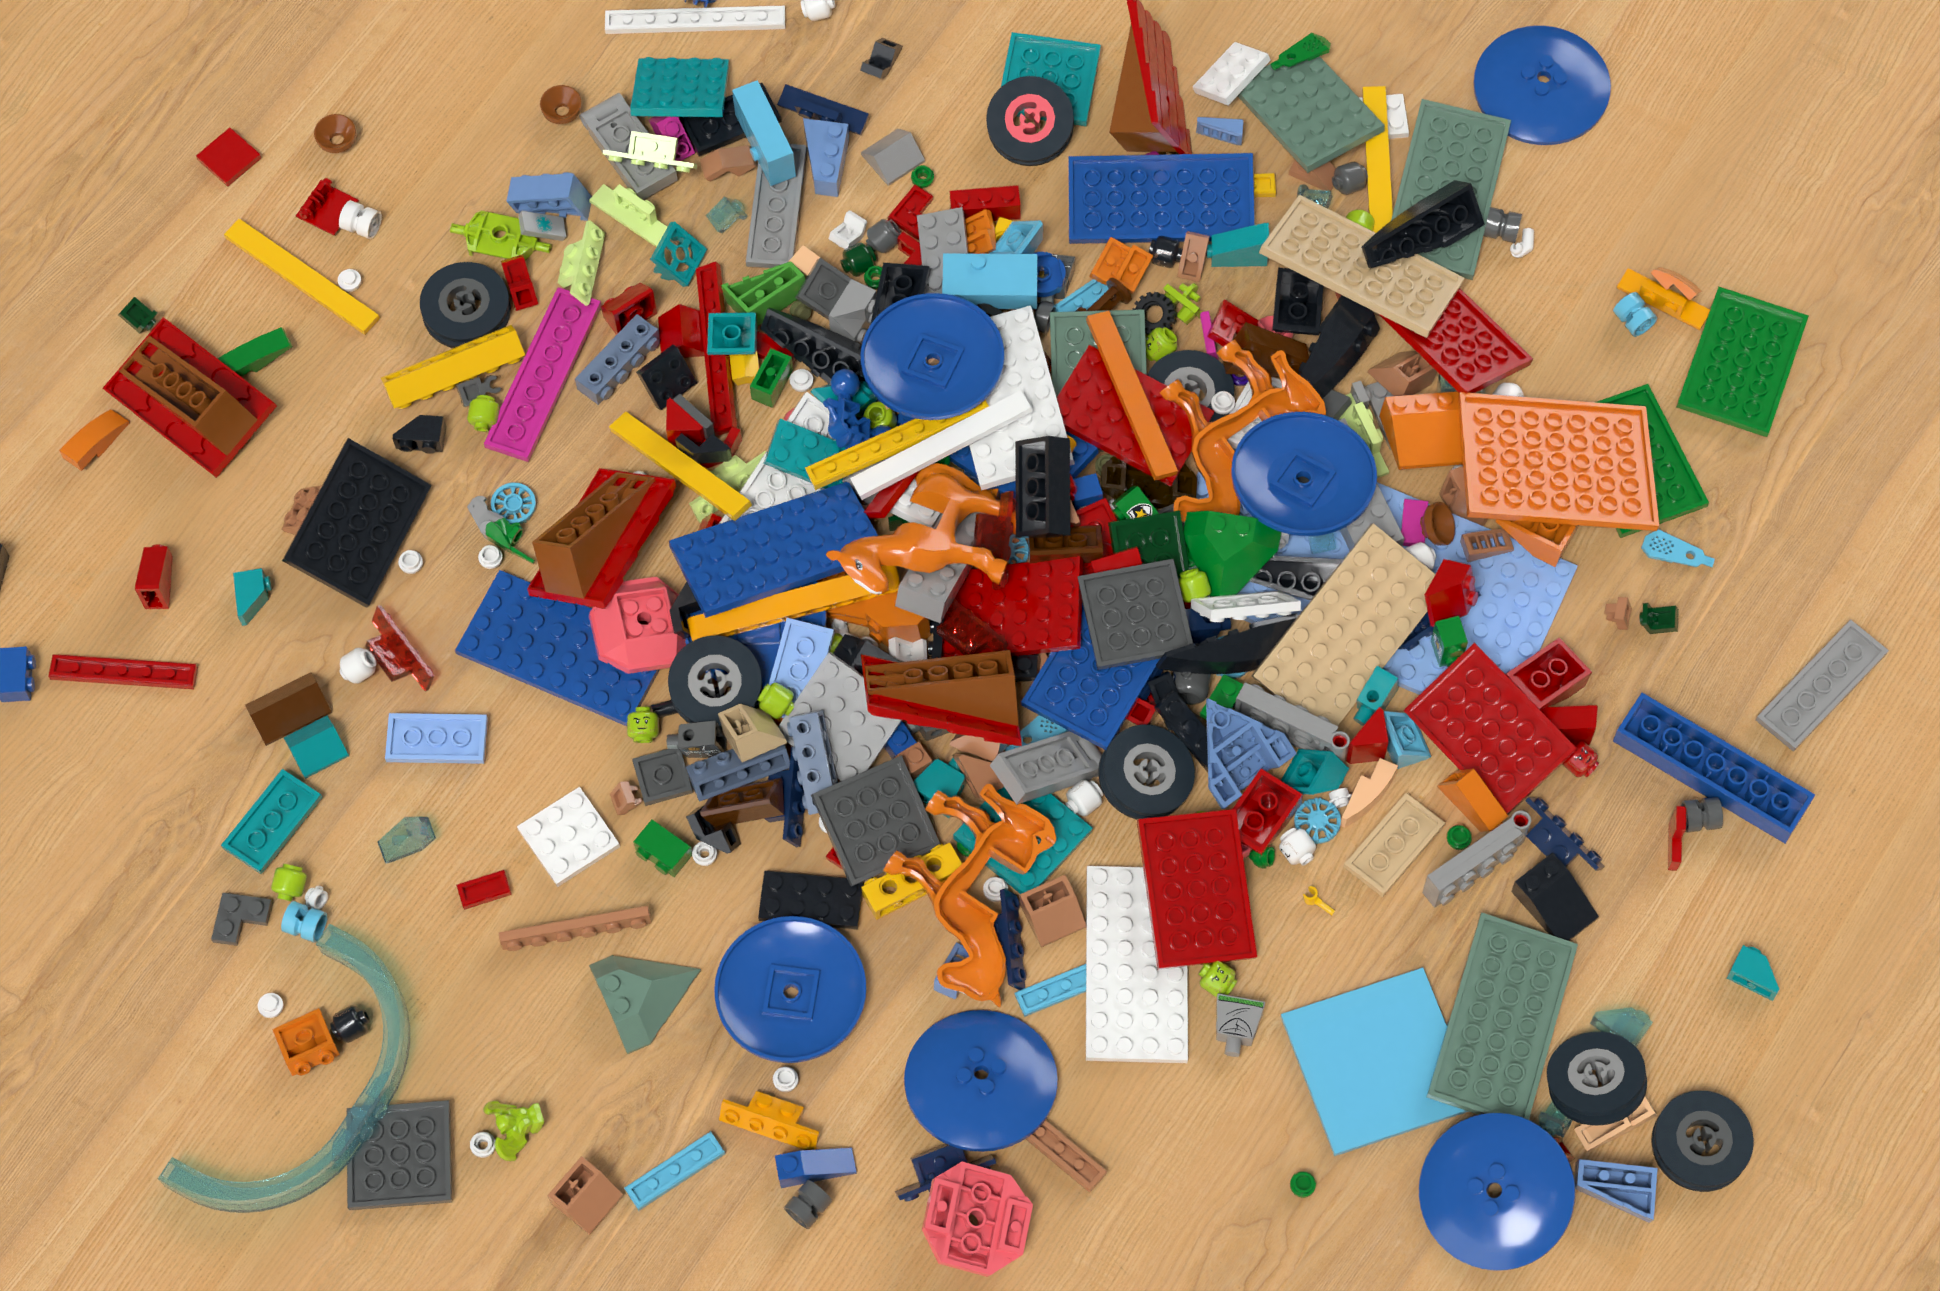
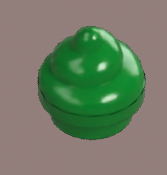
M1268 847L1262 855L1252 850L1249 858L1258 868L1265 869L1273 865L1275 850L1273 847Z

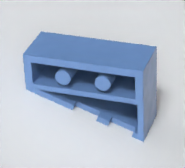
M803 118L815 194L838 197L849 143L848 124Z
M564 172L554 175L542 174L539 176L522 175L521 177H511L506 201L516 213L527 211L545 214L548 212L557 213L559 217L566 218L567 215L581 216L580 220L588 221L591 207L589 199L592 196L574 173Z
M1579 1159L1575 1163V1189L1650 1223L1654 1220L1658 1168Z

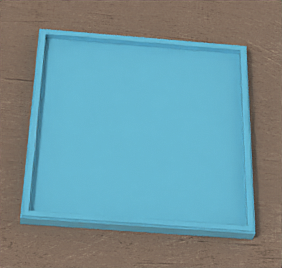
M1423 968L1281 1014V1020L1334 1156L1469 1112L1426 1097L1447 1025Z

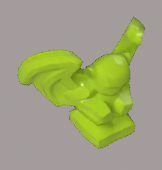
M490 1101L485 1104L483 1108L484 1113L487 1115L495 1114L496 1125L500 1133L506 1134L504 1140L497 1137L494 1142L495 1150L500 1158L505 1161H515L517 1159L515 1155L527 1143L525 1135L529 1132L535 1134L541 1130L544 1119L539 1103L533 1104L529 1108L521 1107L516 1109L517 1106L501 1104L499 1101Z

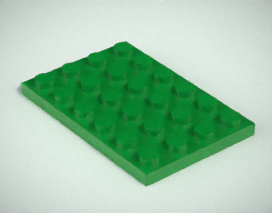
M1718 286L1676 408L1768 437L1809 315Z
M1649 384L1594 402L1646 406L1659 524L1708 507L1709 501ZM1616 528L1620 538L1642 531Z

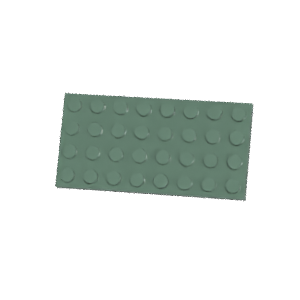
M1422 99L1391 221L1420 200L1454 180L1471 183L1485 225L1448 247H1439L1427 253H1418V255L1465 279L1473 280L1511 120Z
M1481 912L1426 1096L1427 1098L1478 1115L1504 1113L1529 1120L1578 944Z

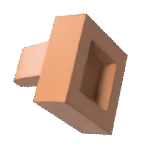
M1618 597L1617 603L1606 604L1604 614L1607 615L1606 620L1616 622L1617 628L1620 630H1628L1632 608L1628 597Z
M628 781L619 782L610 793L617 815L627 814L628 811L637 808L642 802L641 798H634L633 795L637 792L638 788L629 785Z

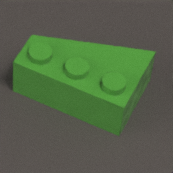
M791 261L764 270V274L752 278L746 276L742 278L743 281L731 285L728 283L722 284L721 287L726 303L736 313H756L757 326L763 323L768 308L781 311L797 300L795 297L805 281V276Z

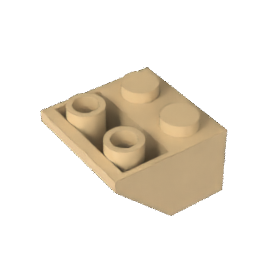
M738 704L718 713L724 735L741 762L753 759L787 743L772 717L762 710Z

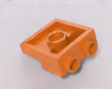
M319 1008L272 1029L292 1076L306 1075L312 1067L319 1064H330L333 1062L334 1057L339 1055Z

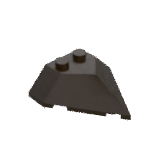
M1112 456L1102 466L1101 490L1113 499H1117L1132 486H1138L1154 508L1162 509L1174 504L1175 500L1181 496L1196 498L1197 477L1184 464L1173 485L1170 487L1159 480L1154 481L1152 476Z

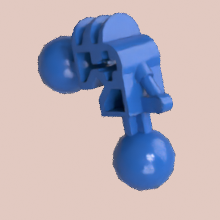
M850 369L836 371L831 378L830 386L832 392L838 397V401L827 398L823 401V405L829 410L828 432L836 440L837 446L848 449L891 430L892 428L887 425H880L871 429L870 419L865 417L857 420L855 414L860 412V404L851 401V399L859 391V377Z

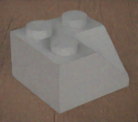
M851 279L829 314L830 330L855 342L862 343L866 331L871 324L876 290Z

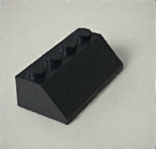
M1043 436L1015 441L1016 538L1069 536L1071 526L1070 438Z

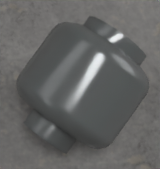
M1350 162L1335 169L1332 184L1342 194L1349 195L1361 191L1365 187L1368 174L1364 166L1357 162Z
M881 219L867 230L868 239L866 243L870 245L873 251L877 250L880 253H886L899 243L897 238L901 231L894 221Z

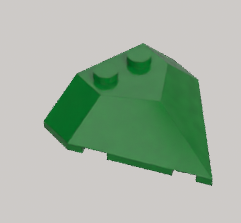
M1214 511L1187 512L1183 531L1185 542L1196 567L1207 575L1211 587L1210 597L1237 595L1269 559L1277 554L1282 532L1259 522L1258 518Z

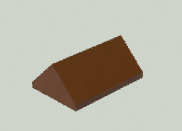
M1100 525L1070 527L1069 536L1028 538L1030 564L1077 556L1082 557L1083 563H1091L1090 560L1103 557Z
M311 672L245 704L266 746L332 713Z
M782 778L746 784L708 798L700 811L701 817L714 827L728 822H731L733 825L784 815Z

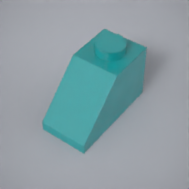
M262 568L233 573L237 615L242 626L248 625L269 600L268 591L272 590L269 576H265Z
M1743 945L1726 979L1773 1001L1779 991V987L1767 957L1757 948Z

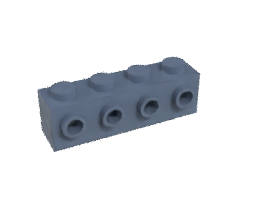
M636 314L575 378L577 390L597 405L603 400H607L612 395L613 389L619 383L625 382L632 369L639 367L644 357L650 351H654L660 342L658 329Z
M823 710L789 717L790 722L787 723L789 736L793 737L794 746L792 747L793 757L795 761H798L799 771H797L798 782L800 785H803L805 794L802 796L804 808L808 809L809 815L818 813L811 794L838 783Z
M783 744L776 749L767 751L745 762H741L735 751L731 749L688 765L686 770L700 802L788 769L790 760L786 747Z

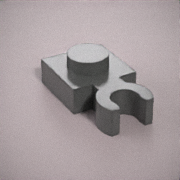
M489 375L484 379V382H481L479 377H475L456 384L463 407L469 406L470 401L476 399L478 395H485L486 392L498 393L501 390L500 387H490V381L497 379V377Z

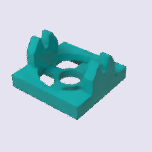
M675 221L670 222L650 258L656 264L653 272L661 273V279L675 280L682 287H686L704 257L707 248ZM670 239L672 241H679L678 245L672 243ZM679 247L685 253L683 260H679L676 256V250ZM689 247L692 252V258L689 257ZM665 248L671 251L673 259L670 265L667 264L665 259ZM679 263H685L689 266L685 271H676Z

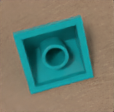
M328 715L284 737L305 779L349 757Z

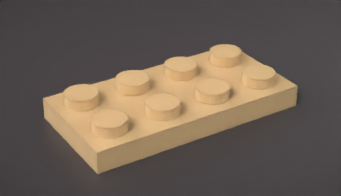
M1405 793L1345 862L1344 868L1381 897H1384L1441 831L1445 822Z

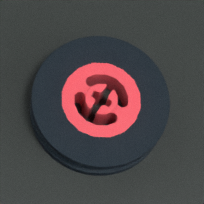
M1025 76L1007 82L994 94L987 109L986 122L991 143L1001 156L1012 163L1022 166H1038L1048 163L1066 149L1072 138L1074 117L1070 100L1058 85L1045 78ZM1025 109V116L1020 114V125L1015 126L1014 119L1016 115ZM1042 116H1045L1047 118V121L1043 130H1041L1037 134H1034L1036 133V127L1040 129V118ZM1026 118L1029 120L1034 118L1035 125L1031 122L1026 124Z

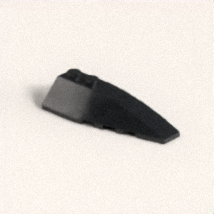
M1454 180L1420 200L1386 224L1361 247L1368 268L1395 262L1401 258L1413 257L1418 253H1427L1439 247H1448L1485 225L1472 184Z
M883 262L871 323L883 310L897 301L914 295L925 294L930 267ZM862 367L860 371V377H864Z
M1341 295L1318 329L1320 336L1316 343H1311L1308 349L1311 354L1306 363H1301L1298 375L1307 380L1322 399L1347 375L1362 354L1366 352L1374 337L1377 336L1380 327L1374 312Z
M773 308L767 309L760 329L782 348L789 350L797 361L803 362L808 366L816 377H821L830 384L831 378L836 371L850 369L858 375L860 381L866 382L864 377H860L862 344L796 316Z
M1274 556L1269 559L1250 582L1311 601L1343 559Z
M1295 613L1249 624V630L1239 632L1238 629L1228 631V635L1217 640L1216 636H1213L1201 642L1197 647L1192 643L1165 652L1156 666L1161 670L1194 674H1232L1254 671L1296 620L1298 614Z

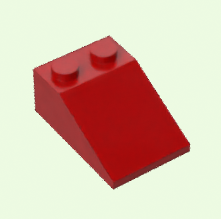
M1557 638L1506 673V675L1539 710H1542L1568 699L1584 688L1592 671L1560 638Z
M1260 769L1233 807L1237 812L1241 843L1262 855L1290 822L1297 809H1299L1302 804L1303 794L1265 770Z

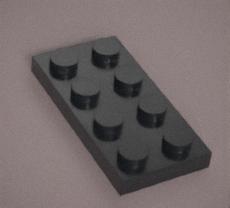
M759 83L778 123H781V116L763 83ZM733 95L725 98L723 117H679L698 157L746 137L735 115Z
M764 871L758 919L759 921H767L778 917L797 916L823 922L832 928L858 930L862 901L861 887L864 882L862 881L851 886L847 878Z

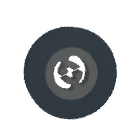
M458 262L441 268L427 280L420 295V310L427 331L436 341L450 348H455L506 327L510 318L511 305L503 279L494 270L479 263ZM475 300L481 301L478 309L476 308ZM453 302L456 309L455 311L450 310V306Z
M1691 1091L1677 1096L1665 1106L1654 1124L1651 1143L1653 1155L1658 1166L1671 1181L1689 1190L1710 1192L1728 1186L1740 1176L1751 1159L1754 1138L1748 1118L1732 1100L1711 1091ZM1693 1126H1704L1701 1132L1697 1128L1690 1138L1686 1136L1687 1129ZM1714 1144L1718 1145L1719 1150L1717 1154L1700 1156L1704 1150L1705 1154H1708Z

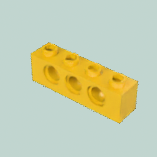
M951 843L946 845L939 844L932 848L930 853L924 856H915L922 859L927 868L931 865H938L940 867L936 872L930 871L939 881L946 880L962 864ZM889 873L880 878H871L861 887L862 896L876 920L927 895L925 889L918 881L914 883L907 882L906 878L909 877L907 875H890ZM894 887L896 891L892 894H886L884 889Z

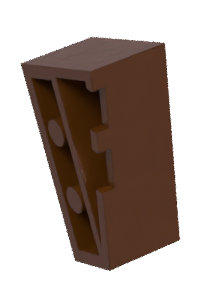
M1247 322L1234 338L1243 350L1252 352L1254 360L1258 365L1266 369L1271 377H1279L1271 362V356L1277 351L1282 350L1285 352L1289 366L1297 374H1299L1298 370L1301 363H1306L1309 358L1305 343ZM1223 361L1226 374L1245 375L1232 363Z

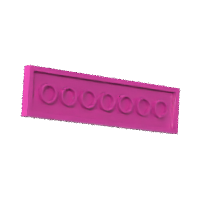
M557 287L499 410L498 421L495 425H492L484 442L485 448L529 462L602 306L601 301L591 298L590 304L585 306L571 295L570 291Z

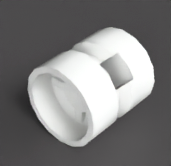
M350 200L341 211L339 227L352 233L357 232L362 237L372 239L379 230L382 214L380 211L370 207L364 209L362 204Z

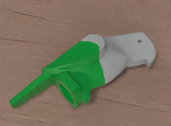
M477 496L473 498L467 508L484 538L511 554L534 564L535 560L514 548L523 535L524 530L520 527L521 524L517 522L510 524L502 515L489 511L485 503L486 497Z

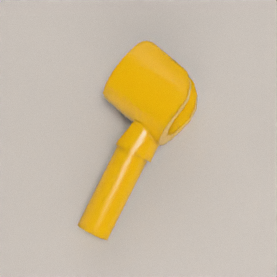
M1309 886L1308 890L1314 896L1307 897L1303 894L1304 902L1307 905H1317L1332 916L1335 910L1318 897V891L1315 887Z

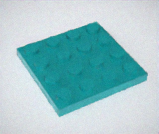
M1012 32L1001 87L1013 79L1025 76H1036L1050 80L1058 85L1069 98L1073 109L1074 125L1087 126L1101 45ZM1025 109L1021 110L1016 116L1020 117V114L1025 116ZM1042 116L1040 120L1047 121V118Z
M639 58L630 107L631 116L723 117L729 59Z
M1005 787L996 791L1002 797L1014 801ZM1051 793L1021 804L1031 807L1050 820L1056 834L1055 844L1039 853L1031 868L1025 874L1014 872L991 857L986 863L990 870L1020 894L1044 884L1093 831L1089 824ZM984 802L979 807L989 814L991 822L997 823L1002 821L998 813L988 803ZM964 823L953 834V839L958 843L960 842L972 853L976 839L973 832ZM1036 837L1038 844H1040L1041 839Z

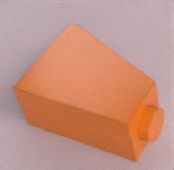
M1474 769L1454 771L1437 785L1442 793L1480 832L1493 831L1503 824L1502 821L1508 817Z

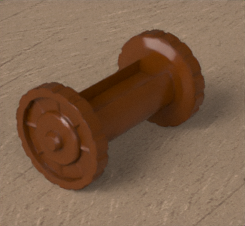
M1110 278L1106 282L1109 289L1087 310L1079 307L1076 311H1111L1119 302L1128 304L1132 297L1120 281Z

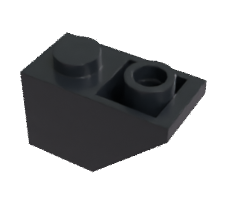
M431 415L417 416L393 434L392 439L395 448L403 452H411L412 450L423 451L429 454L443 452L446 434L444 417Z

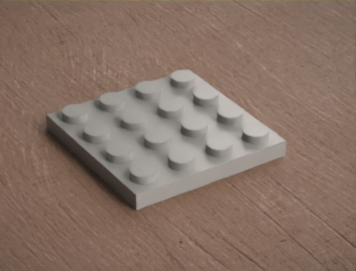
M829 652L793 704L794 708L791 713L784 717L778 728L786 741L794 746L793 737L789 736L787 723L790 722L789 717L823 710L837 779L843 781L869 770L902 720L871 715L867 710L863 675Z

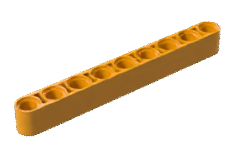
M881 566L889 582V590L885 593H870L857 584L853 578L846 575L778 593L705 618L704 614L692 616L687 619L691 639L694 641L698 638L714 635L728 637L784 622L787 618L796 619L897 592L900 585L897 566Z

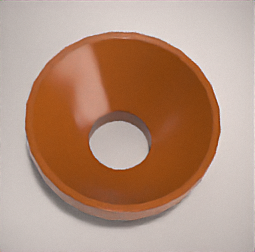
M553 86L545 91L541 97V112L552 123H569L576 119L581 112V97L570 86ZM559 107H567L569 112L561 116L556 113V110Z
M331 114L323 117L316 124L314 137L322 150L329 153H340L353 145L356 139V129L352 120L347 116ZM340 135L344 138L340 144L331 143V139L334 136Z
M1443 502L1430 504L1420 519L1422 534L1437 546L1448 545L1453 541L1455 535L1453 515L1449 507Z

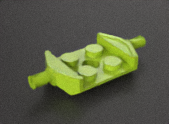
M479 211L475 213L471 221L466 223L465 226L452 223L450 227V233L466 237L470 256H473L474 252L509 259L523 254L526 261L533 251L550 253L551 244L539 242L533 236L521 235L519 218ZM497 231L506 232L501 238L494 237V233Z

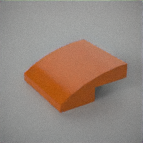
M985 209L965 219L969 254H988L996 250L995 228L991 211Z
M1110 237L1089 277L1104 285H1107L1106 282L1110 278L1117 279L1133 294L1153 255L1134 244L1130 248Z
M1658 267L1651 272L1666 290L1675 285L1689 301L1702 292L1690 280L1672 270Z

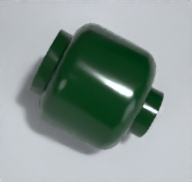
M857 243L843 250V259L840 260L845 273L850 272L853 276L858 277L874 266L876 257L870 245Z

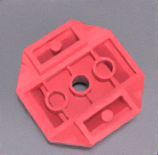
M658 577L624 581L605 609L596 608L595 606L589 613L598 659L628 674L670 668L675 656L686 646V639L674 633L670 616V609L679 594ZM638 621H646L648 624L642 625Z
M960 1162L932 1179L922 1231L938 1264L988 1277L1023 1255L1033 1204L1027 1196L1025 1197L1011 1175ZM969 1214L977 1218V1226L970 1223Z

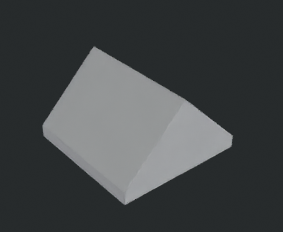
M896 129L861 152L863 158L888 186L925 162L911 132Z

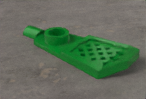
M1310 33L1279 55V59L1271 63V67L1273 70H1277L1282 66L1291 67L1303 61L1312 60L1329 53L1331 43L1323 36Z

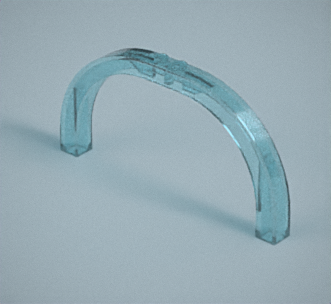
M331 924L328 925L316 943L322 954L350 968L366 980L378 999L383 1019V1042L377 1066L365 1089L332 1138L313 1157L291 1171L273 1178L252 1182H231L216 1179L198 1172L172 1157L158 1177V1180L166 1188L198 1205L214 1210L236 1213L271 1210L296 1202L326 1185L352 1160L363 1143L370 1139L374 1126L387 1113L388 1105L404 1075L410 1048V1022L405 999L397 982L383 961L367 945Z

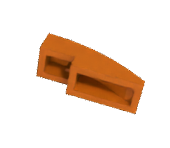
M110 409L80 429L59 451L64 460L82 471L95 455L100 457L130 423Z

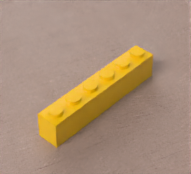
M509 325L381 377V380L393 408L403 409L410 406L417 399H428L439 390H450L456 386L455 384L475 378L481 373H492L503 364H514L520 361V357L525 356L516 330L512 325Z

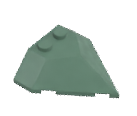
M613 955L589 965L627 1054L651 1045L656 1038L657 1032L667 1022L688 991L687 989L694 978H697L701 972V969Z

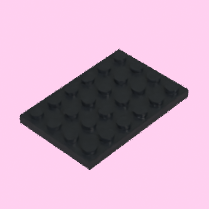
M347 438L282 561L367 608L432 485Z

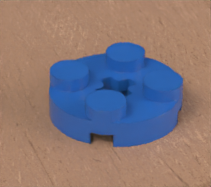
M1048 252L1033 253L1037 254V275H1039V271L1049 274L1045 278L1037 277V297H1049L1061 292L1066 279V270L1063 262Z

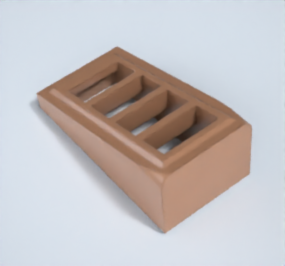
M1504 529L1462 534L1460 540L1467 562L1514 551L1510 536ZM1498 537H1503L1505 546L1500 545ZM1489 539L1494 540L1496 547L1491 546ZM1481 541H1485L1487 548H1483ZM1472 543H1476L1478 549H1474Z

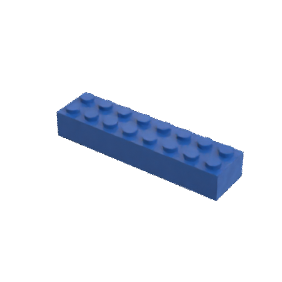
M1644 693L1640 694L1617 729L1613 742L1705 797H1718L1722 807L1784 844L1790 838L1815 797V794Z

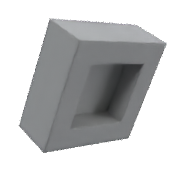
M1361 381L1352 383L1350 393L1356 404L1363 402L1365 408L1368 409L1369 402L1371 401L1368 388H1364Z

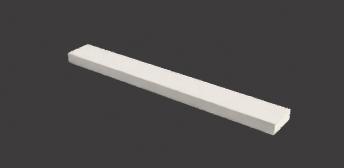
M785 6L605 11L606 34L785 29Z
M1022 390L850 479L861 500L1028 415L1033 410Z

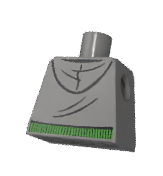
M1217 994L1216 1040L1226 1042L1225 1055L1239 1057L1241 1045L1252 1046L1264 1012L1265 1002Z

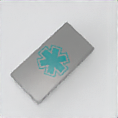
M527 211L519 213L521 235L563 241L566 238L563 217Z

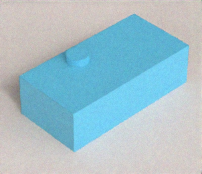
M758 80L733 89L735 115L751 145V156L754 161L758 160L769 185L773 186L796 177L793 151Z
M943 253L942 294L960 297L975 305L989 304L997 309H1019L1030 305L1032 309H1037V254Z

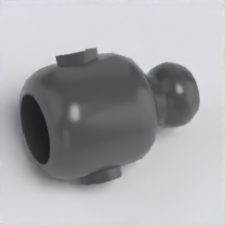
M1172 672V678L1178 694L1183 698L1185 704L1195 705L1205 701L1209 694L1212 674Z

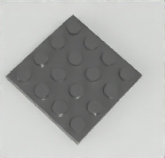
M1173 559L1078 576L1097 670L1160 659L1165 652L1193 643Z
M902 755L811 794L851 886L885 872L883 870L896 850L903 853L907 858H913L930 852L932 848L940 844Z
M449 1100L347 1108V1208L349 1210L452 1203L451 1117Z

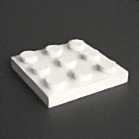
M580 787L517 826L518 831L557 887L620 848L619 842Z

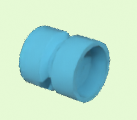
M1637 292L1625 296L1613 309V312L1620 321L1626 322V328L1634 337L1648 331L1658 319L1649 307H1645V301Z
M292 901L284 913L281 930L293 936L300 934L302 939L317 943L325 930L327 913L315 908L308 910L307 905Z

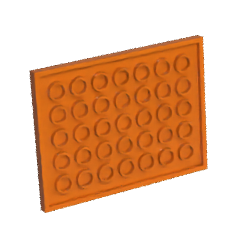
M1459 393L1458 409L1467 517L1657 531L1659 528L1646 406Z

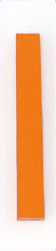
M1105 311L1088 315L1086 322L1154 481L1177 475V467L1110 312Z

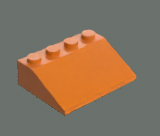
M1457 391L1385 397L1379 417L1399 470L1463 465L1458 409L1459 393Z
M1495 520L1532 556L1556 567L1579 525Z

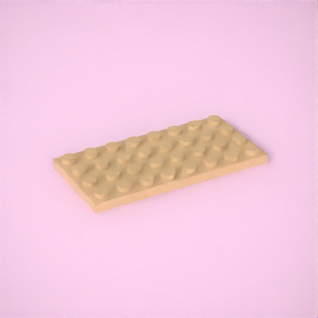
M1299 195L1263 243L1259 253L1427 338L1462 286L1465 278L1418 254L1409 258L1397 259L1395 262L1374 268H1368L1361 247L1376 233Z
M1374 523L1370 524L1251 676L1274 695L1283 697L1286 702L1294 706L1300 705L1306 708L1309 713L1317 717L1323 716L1332 724L1338 726L1357 702L1358 696L1376 666L1383 669L1426 614L1427 606L1424 594L1435 574Z

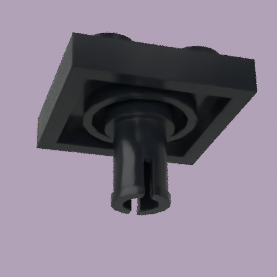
M673 344L636 372L654 405L659 410L667 406L669 398L674 399L679 394L682 395L697 383L678 347Z

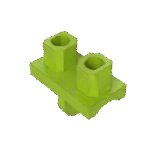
M1167 283L1163 288L1166 292L1164 295L1175 306L1177 303L1183 306L1178 312L1177 317L1186 325L1195 316L1200 318L1202 311L1190 301L1193 299L1198 302L1201 299V296L1196 293L1198 286L1192 283L1188 287L1182 283L1179 287L1184 292L1182 295Z

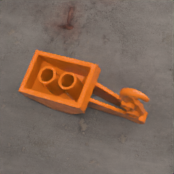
M843 571L817 580V582L820 583L827 580L846 576L847 573L846 571ZM898 591L826 610L827 617L868 627L870 631L869 636L878 644L882 642L887 647H889L888 640L893 637L913 643L920 639L927 640L932 635L930 634L928 618L895 606Z

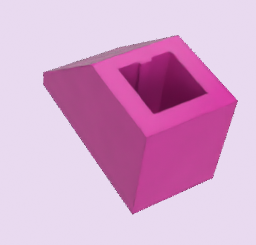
M654 116L649 119L655 135L678 138L675 161H682L695 154L678 117Z

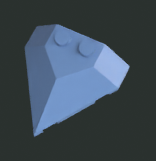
M1209 698L1206 699L1208 787L1221 809H1224L1242 796L1240 791L1252 782L1260 769L1267 772L1269 769L1279 768L1297 753L1284 733L1266 727L1263 723L1235 710L1216 704L1215 701Z

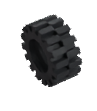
M1148 292L1146 293L1147 296L1142 295L1139 297L1141 299L1139 302L1136 300L1134 303L1136 308H1132V310H1144L1145 333L1147 335L1158 327L1172 329V323H1176L1174 318L1177 317V312L1175 311V305L1168 297L1158 292H1154V294ZM1152 306H1160L1163 311L1161 320L1156 323L1149 322L1146 317L1148 309Z

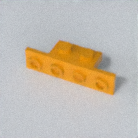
M1629 268L1617 285V289L1627 294L1637 292L1645 303L1698 330H1701L1710 312V309L1692 300L1689 301L1686 297L1670 289L1666 290L1661 284Z
M758 1091L755 1092L748 1107L723 1099L721 1104L719 1121L804 1150H816L820 1133L798 1124L803 1115L804 1107Z

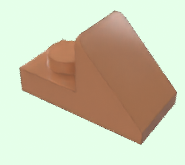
M1295 160L1289 169V175L1330 193L1334 187L1332 177L1336 168L1329 161L1307 173Z
M1190 231L1186 232L1177 274L1178 278L1200 282L1210 236Z

